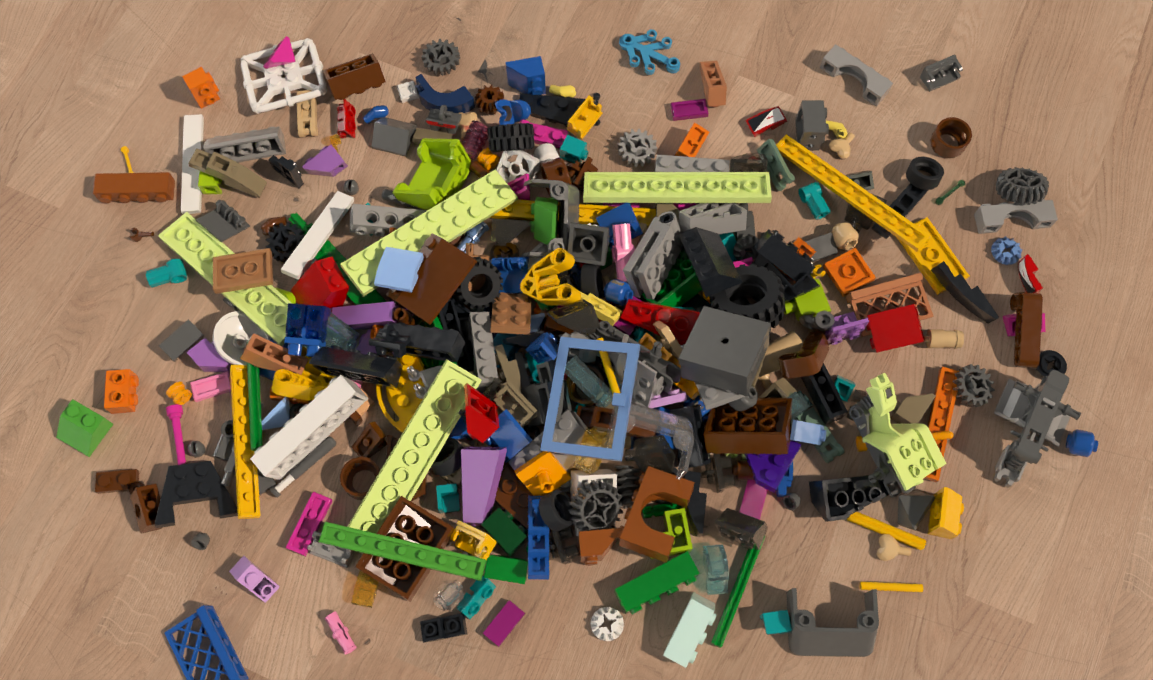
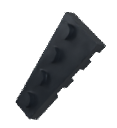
M520 93L519 100L529 104L531 108L530 116L539 119L544 118L554 124L557 122L566 125L567 128L569 119L585 101L582 98Z

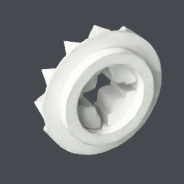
M603 607L593 614L591 629L598 639L612 641L621 635L624 621L618 610L611 607ZM604 615L609 621L616 620L611 624V633L607 627L599 628L604 623Z

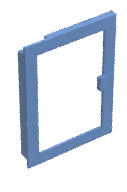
M560 337L540 451L622 462L640 352L639 344ZM569 348L627 353L621 393H613L612 406H619L612 449L553 442Z

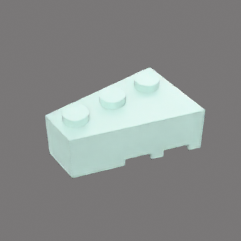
M695 592L692 593L691 599L663 656L685 668L688 663L693 664L698 654L695 649L698 643L700 645L703 644L707 633L704 631L707 625L712 626L717 616L714 614L715 603Z

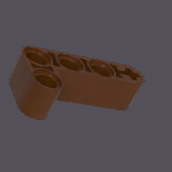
M1019 292L1012 294L1010 298V309L1016 311L1014 365L1016 367L1037 368L1039 365L1043 297L1040 293Z
M815 330L810 332L799 352L784 354L778 358L783 378L810 376L820 371L829 351L825 331Z

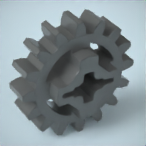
M439 39L437 43L432 40V45L426 44L427 49H423L422 60L424 67L428 68V72L433 70L434 75H437L438 72L441 73V76L444 75V72L450 74V69L456 70L455 65L460 64L458 47L454 46V42L449 44L448 39L444 42Z
M970 364L960 368L959 372L955 373L957 379L953 380V383L957 384V387L953 388V390L959 392L956 397H962V403L968 402L969 407L982 406L989 402L988 399L993 398L990 392L995 391L991 387L994 381L989 380L991 374L986 375L985 368L980 369L979 365L973 366Z

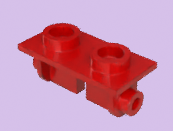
M346 99L343 100V104H339L337 107V120L342 121L337 123V134L340 138H346V135L355 138L356 109Z

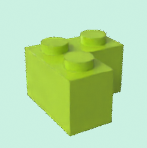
M685 508L664 511L663 520L666 532L663 533L675 537L669 556L683 554L687 551L690 553L693 547Z

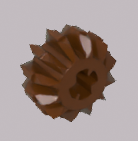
M492 84L490 87L484 85L483 89L478 88V94H475L476 107L479 108L481 113L486 111L487 115L490 112L496 114L495 102L504 99L503 91H500L499 87L494 88Z

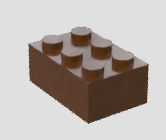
M373 53L323 70L335 100H344L349 97L348 95L354 93L361 94L365 92V89L371 87L378 88L382 86V83L386 82L380 64Z

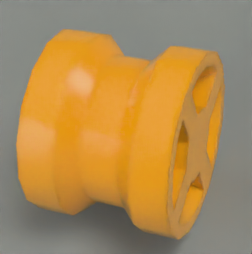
M488 147L480 152L477 161L480 164H484L486 170H492L499 163L500 157L489 151Z
M180 381L171 385L166 391V395L169 398H173L175 405H183L192 397L191 391L186 390L185 385Z

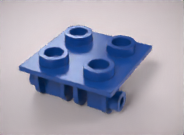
M624 203L596 218L600 227L609 228V247L611 250L614 246L612 225L630 224L631 240L643 234L630 203Z
M529 257L492 258V260H489L500 271V276L503 278V283H500L503 286V290H499V293H523L520 289V284L528 273Z

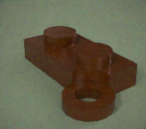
M137 469L96 472L95 492L98 494L129 491L131 495L136 487L145 486L139 482V470Z

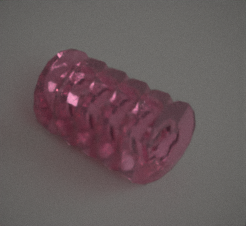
M476 120L471 121L466 135L461 142L471 161L474 160L473 158L478 157L479 153L483 150L482 147L486 145L485 141L488 140V127Z

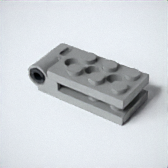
M668 211L662 213L659 217H654L623 269L635 297L640 298L644 292L647 299L654 300L683 249L678 235L682 232L674 212Z

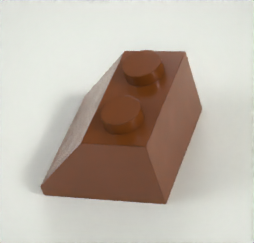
M620 528L580 531L578 540L581 563H585V566L597 565V562L601 561L619 540L617 535Z

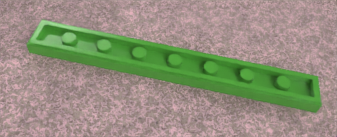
M324 522L319 543L478 581L482 580L487 561L478 557L329 522Z

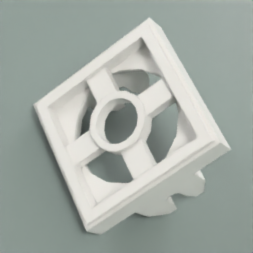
M522 150L503 151L496 171L506 183L513 181L516 176L526 173L529 174V180L536 179L537 176L535 174L540 170L537 167L539 159ZM513 155H518L516 161L512 163L508 161ZM523 158L528 163L529 172L523 169L521 164ZM513 164H517L520 167L518 174L512 171L511 167ZM506 167L508 168V170H509V172H510V176H509V177H508V175H507L506 172H505V168H506Z

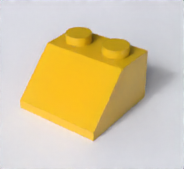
M943 487L933 494L935 500L930 507L927 534L953 539L962 530L960 515L964 511V503H962L961 495L948 487Z

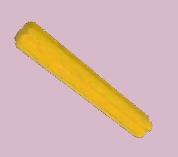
M855 512L847 518L848 521L879 534H889L897 541L918 550L925 548V539L862 513Z

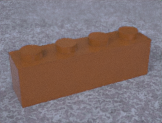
M169 172L95 174L93 194L103 203L114 201L122 203L130 201L143 203L148 201L166 202L174 198L175 180Z

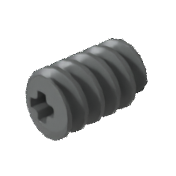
M629 465L615 466V469L618 470L616 472L617 478H619L617 479V486H619L617 487V493L621 494L622 498L619 501H622L624 504L619 509L632 508L634 503L631 501L635 489L640 488V485L635 484V481L639 480L640 477L635 476L634 473L640 472V469Z

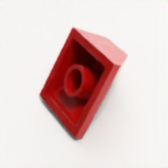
M466 383L464 391L467 433L471 438L484 443L499 428L497 404Z

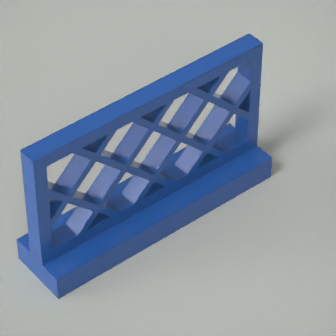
M201 606L196 610V613L164 633L187 680H196L192 676L194 666L203 668L200 680H205L207 670L216 672L214 680H219L221 673L226 674L229 680L249 679L213 606ZM198 617L201 621L199 632L191 630L193 621ZM178 630L185 631L182 643L176 642L173 636ZM189 633L198 635L195 647L186 645ZM203 636L208 637L210 640L208 650L200 648ZM185 648L194 650L190 662L186 661L183 657ZM199 651L207 653L204 665L195 663ZM212 655L218 656L220 660L218 669L209 667Z

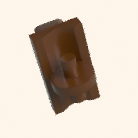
M590 157L580 167L579 161L567 165L570 178L572 179L575 175L571 184L584 192L583 177L585 172L598 171V168L591 164L593 159Z

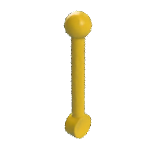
M123 146L121 152L125 156L128 173H134L128 157L129 149Z

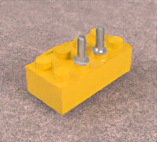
M404 355L397 360L403 365L397 388L386 386L388 401L393 411L399 417V421L395 422L388 414L383 403L382 385L376 384L380 408L388 421L400 433L404 432L428 391L419 374L420 371L425 370L421 358Z

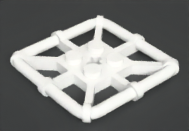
M306 38L291 42L292 50L301 49L295 55L296 62L265 69L263 64L253 61L270 56L277 45H273V48L242 56L240 60L244 78L243 86L247 91L249 104L254 113L259 114L288 105L291 107L295 103L326 94L327 88L322 70L323 64L319 60L318 52L312 39ZM310 51L313 61L312 65L300 68L299 63ZM248 67L263 72L265 77L251 80ZM316 72L319 85L304 81L302 76ZM267 86V92L259 102H256L254 89ZM300 88L311 90V92L293 97L290 92ZM286 94V99L268 103L274 95Z

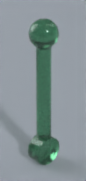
M959 180L958 184L948 193L936 199V204L942 205L948 196L959 187L965 185V181Z

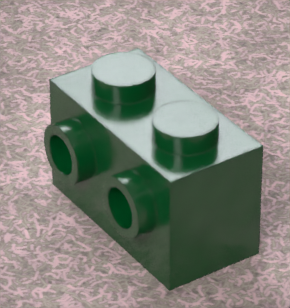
M498 508L481 525L497 541V544L508 556L511 557L528 541L526 536L528 532L521 524L517 526L512 521L514 517L506 509L502 511Z

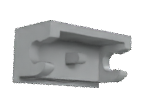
M314 531L312 534L313 542L311 545H308L310 554L348 568L355 551L319 543L321 533Z

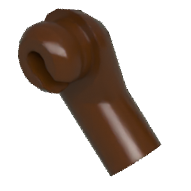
M286 217L268 219L261 225L262 234L269 235L268 232H272L271 228L280 226V223L286 225Z

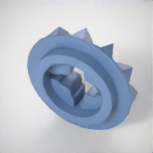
M1006 236L998 238L992 245V255L1001 264L1012 265L1022 257V249L1019 247L1020 243H1016L1014 238L1009 239ZM1005 248H1012L1010 253H1002Z

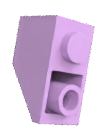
M245 556L229 571L239 583L265 603L280 587Z

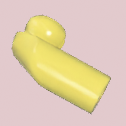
M551 85L549 88L550 93L562 97L573 98L576 95L575 87L571 85Z
M826 120L829 130H832L837 138L844 139L847 136V130L842 123Z

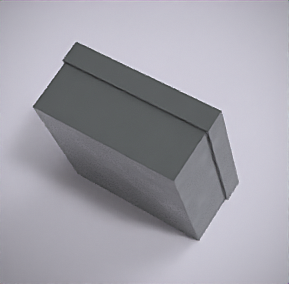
M703 306L679 356L682 378L747 396L769 346L771 323Z

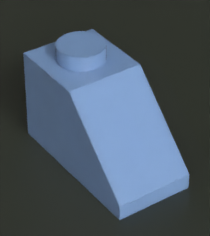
M793 420L790 440L820 446L822 442H825L826 430H824L823 425Z

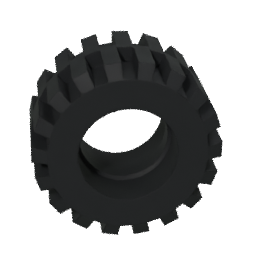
M530 123L495 125L487 128L489 151L526 150L535 147L533 125Z
M476 256L475 260L477 263L457 288L455 295L465 305L471 308L475 306L477 309H482V305L485 308L489 307L490 302L494 304L496 302L494 299L500 297L499 290H503V286L500 283H503V278L500 276V271L485 258L482 259ZM477 274H485L484 285L477 291H469L468 285L471 278Z

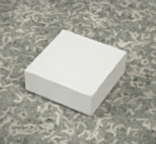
M414 81L396 85L402 103L419 98Z

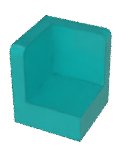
M457 484L436 486L437 504L440 514L460 511Z
M788 610L762 613L760 615V619L764 621L767 635L784 634L792 631Z

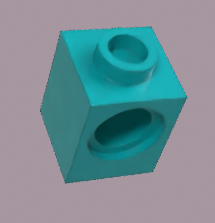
M570 135L566 136L560 148V157L573 164L575 161H579L581 164L582 160H586L589 153L587 142Z

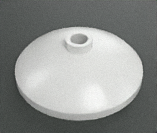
M241 311L224 315L217 322L213 331V343L217 352L223 359L234 365H247V362L240 358L246 343L250 340L253 333L269 341L271 338ZM236 341H240L242 346L238 345Z

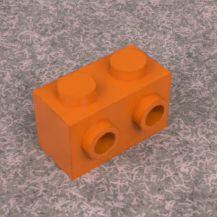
M202 67L182 76L201 109L220 100L217 94L219 92L211 74L209 72L205 73Z
M132 370L106 371L104 409L111 414L135 412V405L138 404L136 387L139 385V378Z

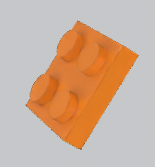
M856 248L823 265L824 270L843 297L876 279Z

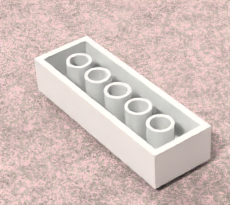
M342 375L334 377L329 382V386L319 391L314 396L315 399L312 402L304 405L299 410L300 413L289 419L284 424V428L269 438L270 441L256 449L255 455L250 459L265 477L282 480L369 399L354 381Z

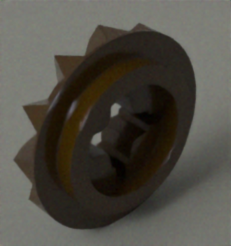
M508 241L498 242L490 250V260L492 258H501L500 251L504 254L509 253L508 258L519 257L517 246Z

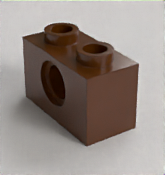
M157 484L135 488L130 498L140 533L143 534L162 529L155 528L161 500Z

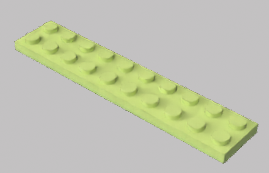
M495 169L342 262L341 268L360 293L365 296L378 288V286L374 285V281L386 247L418 252L432 233L450 243L517 201L518 197Z
M585 172L583 203H771L772 199L769 172Z
M188 212L158 235L168 247L212 286L213 257L235 254L202 227ZM272 285L221 293L280 346L285 344V337H293L296 334V330H299L298 323L302 327V324L306 325L310 321L308 316Z
M446 359L347 527L377 534L401 496L409 501L412 500L465 410L464 385L468 383L477 389L482 381L480 378Z

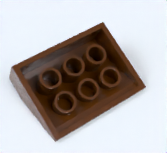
M433 233L425 240L424 245L418 251L423 253L424 259L417 272L418 280L413 291L406 292L389 289L386 294L399 306L430 325L477 263L474 258Z
M758 398L757 403L745 411H737L729 403L712 408L704 431L707 453L788 454L791 434L792 398Z
M401 496L377 534L444 549L451 538L454 528ZM363 554L355 566L409 602L412 601L431 570L369 554Z

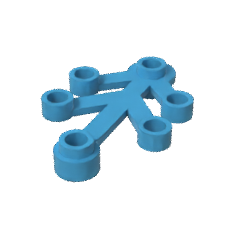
M652 29L648 30L647 34L634 37L632 34H624L620 37L619 44L623 50L628 52L631 67H638L640 64V58L635 55V49L641 54L645 66L644 71L647 75H652L655 72V65L651 63L650 57L665 64L666 70L669 73L674 74L680 70V61L677 58H668L655 51L670 49L672 46L671 38L664 37L661 42L648 45L640 44L641 42H653L656 40L657 32Z

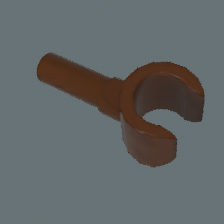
M132 228L131 232L136 235L129 237L132 241L138 242L142 237L154 236V232H140L137 228Z

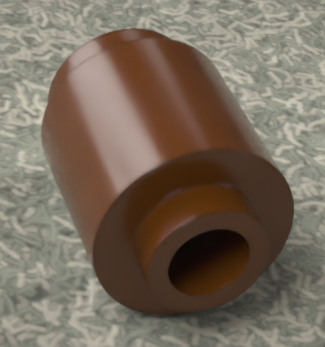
M736 460V464H732V475L736 476L737 480H754L751 466L749 467L747 460Z

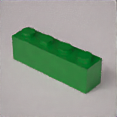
M687 551L616 588L614 593L625 614L630 612L633 615L642 610V605L648 602L652 605L660 601L661 598L659 596L665 593L669 596L679 590L678 586L684 583L688 586L696 582V577L700 573Z

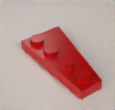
M628 299L620 318L657 335L660 334L653 324L659 320L669 327L678 343L684 345L701 312Z

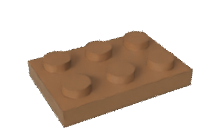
M270 248L213 257V291L215 294L273 285L272 251Z
M500 292V297H496L494 299L496 302L492 305L491 332L530 335L531 297L522 293L507 294Z

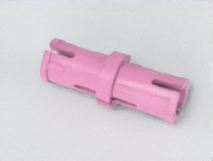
M332 612L324 618L333 632L332 637L334 640L337 639L344 654L347 655L354 651L357 647L348 634L349 629L344 627L337 612Z

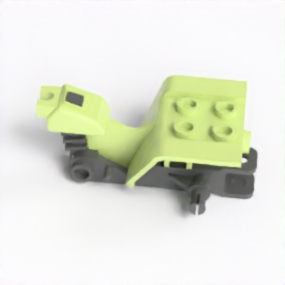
M883 373L870 380L871 386L866 389L867 396L850 408L849 414L853 418L863 438V443L866 444L877 466L874 473L869 475V479H871L869 481L875 483L877 480H884L883 483L888 494L891 497H896L902 492L905 494L911 492L916 488V485L924 482V477L947 463L929 428L925 424L890 423L889 412L895 408L897 400L893 383Z

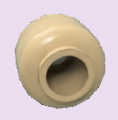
M838 223L833 227L832 234L835 244L839 249L850 250L857 245L859 234L850 223Z

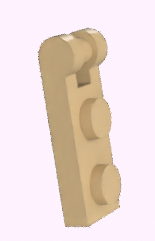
M311 90L297 91V95L311 92ZM316 98L297 103L299 138L306 137V135L318 136Z

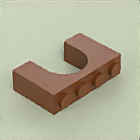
M648 466L646 473H641L638 482L641 484L639 490L635 489L631 500L634 502L632 508L628 507L624 517L627 520L626 524L620 527L617 537L620 538L619 546L667 563L675 537L647 526L642 519L641 512L648 503L655 500H665L687 508L695 482Z

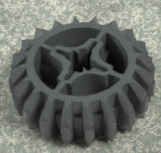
M1023 167L1008 168L999 174L996 182V191L998 195H1001L1002 199H1007V202L1012 201L1014 204L1020 203L1021 205L1037 204V202H1042L1047 195L1049 181H1047V177L1043 176L1042 173H1037V170L1033 171L1030 168L1024 169Z
M591 480L590 485L586 482L584 483V489L578 487V495L572 494L575 501L569 502L574 508L568 510L573 515L571 520L575 523V527L581 529V531L609 529L610 526L616 528L614 522L621 521L618 514H622L623 510L619 508L624 505L622 501H619L622 496L617 493L618 489L612 487V484L609 482L605 483L603 480H598V482ZM605 493L607 497L597 498L595 494ZM595 517L598 521L587 522L586 519Z

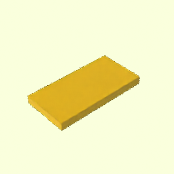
M928 217L914 223L931 235L930 240L918 252L898 239L937 295L946 291V289L931 269L943 261L954 277L962 274L965 280L970 277Z

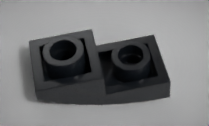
M463 613L420 621L423 643L468 634Z

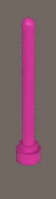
M178 404L166 407V413L169 419L172 420L178 465L186 464L180 423L183 407Z

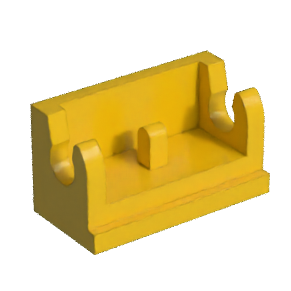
M590 95L568 121L567 130L581 140L603 114L601 112V104L595 105L593 97Z
M458 520L450 540L455 541L459 535L455 543L457 548L475 557L487 560L497 541L487 533Z

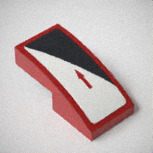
M779 106L765 110L745 120L754 137L770 128L774 130L788 122Z
M1027 254L1018 263L1020 279L1026 293H1039L1043 287L1034 275L1039 269L1029 254Z

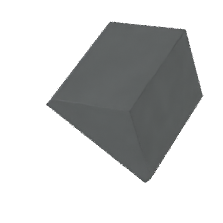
M387 117L380 118L374 122L372 149L406 157L417 125Z
M571 222L568 252L574 256L575 262L604 266L610 244L609 228Z

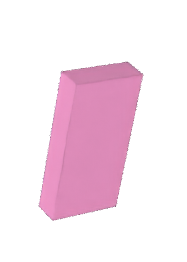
M229 371L190 382L194 401L199 402L231 392Z

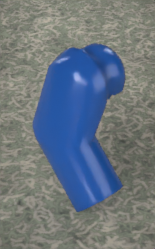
M385 105L374 106L363 116V120L369 124L375 118L386 117L389 114L388 107Z

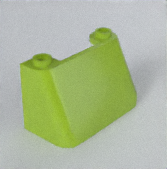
M423 138L417 148V154L422 162L409 186L406 183L397 184L393 191L396 199L428 211L459 192L470 172L469 168L471 165V160L459 139Z

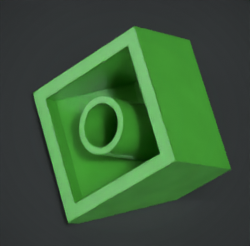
M536 197L535 203L531 204V215H534V221H531V232H534V239L548 245L550 240L557 238L558 200Z
M72 399L60 415L56 438L90 457L113 426V423Z

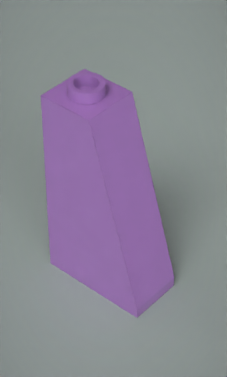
M394 302L333 307L330 314V323L337 330L372 329L373 325L385 326L389 322L398 323L394 317V311L397 308L402 309V307Z
M466 447L461 449L464 523H470L471 526H481L491 516L507 447Z

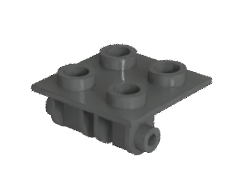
M218 200L215 204L217 206L215 210L196 219L202 227L220 242L250 227L245 221L246 219L240 216L233 207H229L224 200Z

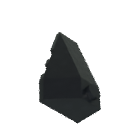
M869 475L809 482L811 502L825 522L844 520L850 517L851 514L863 510L864 507L881 500L889 494L883 483L884 480H877L875 483L869 481L871 480Z

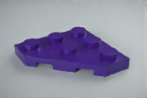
M790 440L788 454H745L749 467L751 466L755 483L775 493L797 455L801 444Z

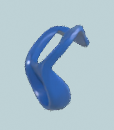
M502 99L495 102L496 109L501 113L500 125L514 124L520 122V120H526L531 114L529 104L523 100L509 101ZM502 106H509L512 116L509 121H505L507 113Z

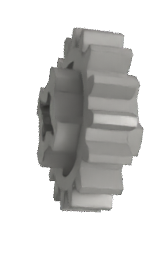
M631 129V134L625 132L624 137H620V143H618L619 156H622V161L628 160V165L634 163V166L637 167L638 163H640L643 167L645 161L650 164L651 158H655L657 141L653 140L652 134L648 136L646 130L641 133L640 129L637 132Z

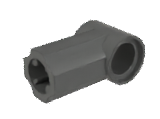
M233 420L223 423L221 427L222 434L213 454L214 457L225 461L229 460L234 444L233 434L230 435V430L233 428Z

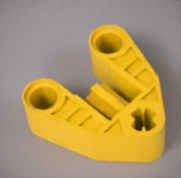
M563 248L555 249L531 267L521 281V291L546 305L578 304L581 299L580 291L567 283L559 285L560 279H558L557 275L573 267L575 263L574 256Z
M302 346L301 356L308 358L302 375L286 369H279L275 372L271 389L276 395L311 401L315 399L314 396L319 391L329 386V382L335 376L325 375L310 365L309 362L312 357L306 356L307 348Z

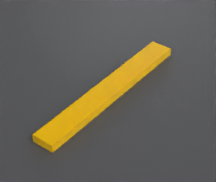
M231 365L230 380L238 519L260 518L258 468L250 459L255 455V451H252L250 448L247 365Z

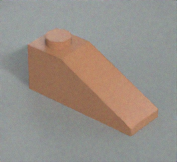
M700 62L704 94L708 107L726 105L727 85L718 62Z
M254 333L240 358L259 368L273 371L286 369L302 375L308 358L303 356L289 355L288 349Z

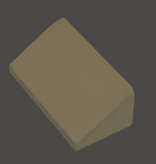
M417 128L413 135L414 145H419L423 138L452 139V134Z

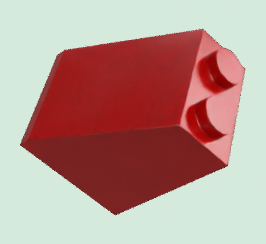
M328 257L315 261L290 292L295 296L299 309L312 321L330 315L333 307H343L349 286L333 257Z
M916 304L867 315L869 323L866 328L867 331L871 330L873 338H870L872 350L876 349V353L925 342Z

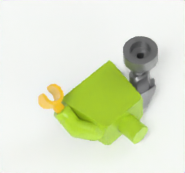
M817 264L810 275L820 287L792 299L790 302H786L784 314L794 312L796 319L803 326L812 330L828 331L834 324V317L831 314V308L820 280L816 279L817 276L823 277L826 272L822 271L818 274L817 270L822 265Z

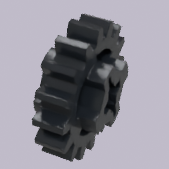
M287 222L286 226L280 223V228L274 226V232H268L271 237L266 238V241L269 243L266 248H270L272 257L274 256L275 260H280L283 263L288 260L304 238V231L301 228L299 229L296 224L292 226L290 222Z

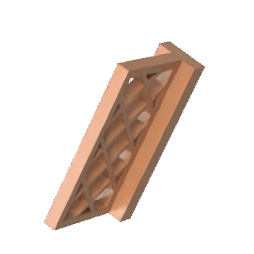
M922 273L853 291L845 296L847 303L851 305L857 321L861 320V317L862 319L868 318L867 315L871 308L882 312L886 310L889 303L898 308L903 307L906 298L915 302L916 307L919 304L925 308L927 315H919L920 321L934 317L921 282L924 280ZM911 288H918L919 296L917 299L908 295ZM894 293L904 296L900 304L891 300ZM876 298L886 301L883 309L873 305ZM862 302L869 306L865 314L858 311L856 304ZM863 330L860 335L862 338L872 335L871 331L865 332Z

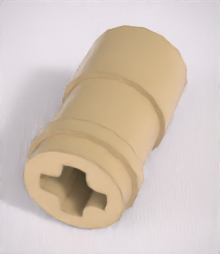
M928 329L924 340L928 348L946 347L958 349L963 347L964 334L959 330Z

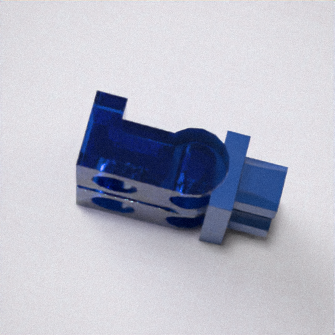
M288 303L284 343L288 344L289 355L301 356L302 346H307L306 356L313 357L321 347L326 346L328 317L331 315V308Z

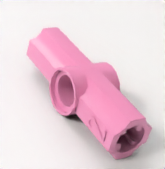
M630 224L612 225L614 238L612 258L616 262L617 279L627 282L623 269L635 251V247L631 243Z

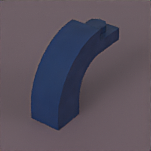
M422 74L415 77L417 82L415 87L419 93L420 102L429 111L430 109H440L442 105H446L447 111L453 113H467L475 108L474 98L465 86L450 93H440L429 85Z

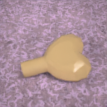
M459 112V114H462V119L458 126L462 129V140L468 139L469 129L477 121V114L475 112H468L466 114Z
M849 133L844 139L832 140L829 144L830 149L837 152L841 159L848 158L851 150L849 143L854 139L855 135Z
M883 534L879 537L880 548L877 550V556L880 560L888 561L894 559L898 554L911 555V548L899 546L897 540L891 535Z

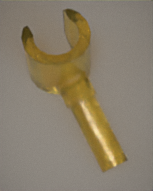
M335 134L330 136L329 139L332 146L338 152L337 145L342 144L339 135Z

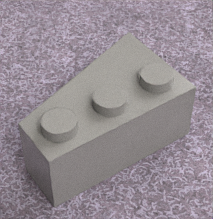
M701 203L679 211V226L682 233L695 227L718 234L746 230L747 210L736 203Z

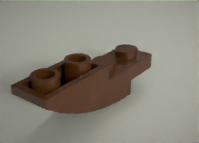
M578 406L577 415L587 428L615 432L618 410L597 406L594 408ZM630 413L626 436L654 440L658 420Z

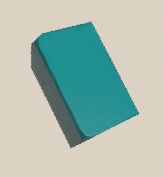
M837 375L834 385L841 399L848 402L855 387V382Z

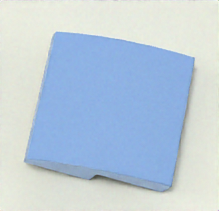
M386 247L377 269L374 285L412 292L418 280L417 272L424 259L423 253Z

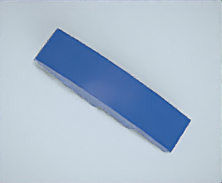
M528 496V579L549 580V527L544 523L539 511V500L542 496Z

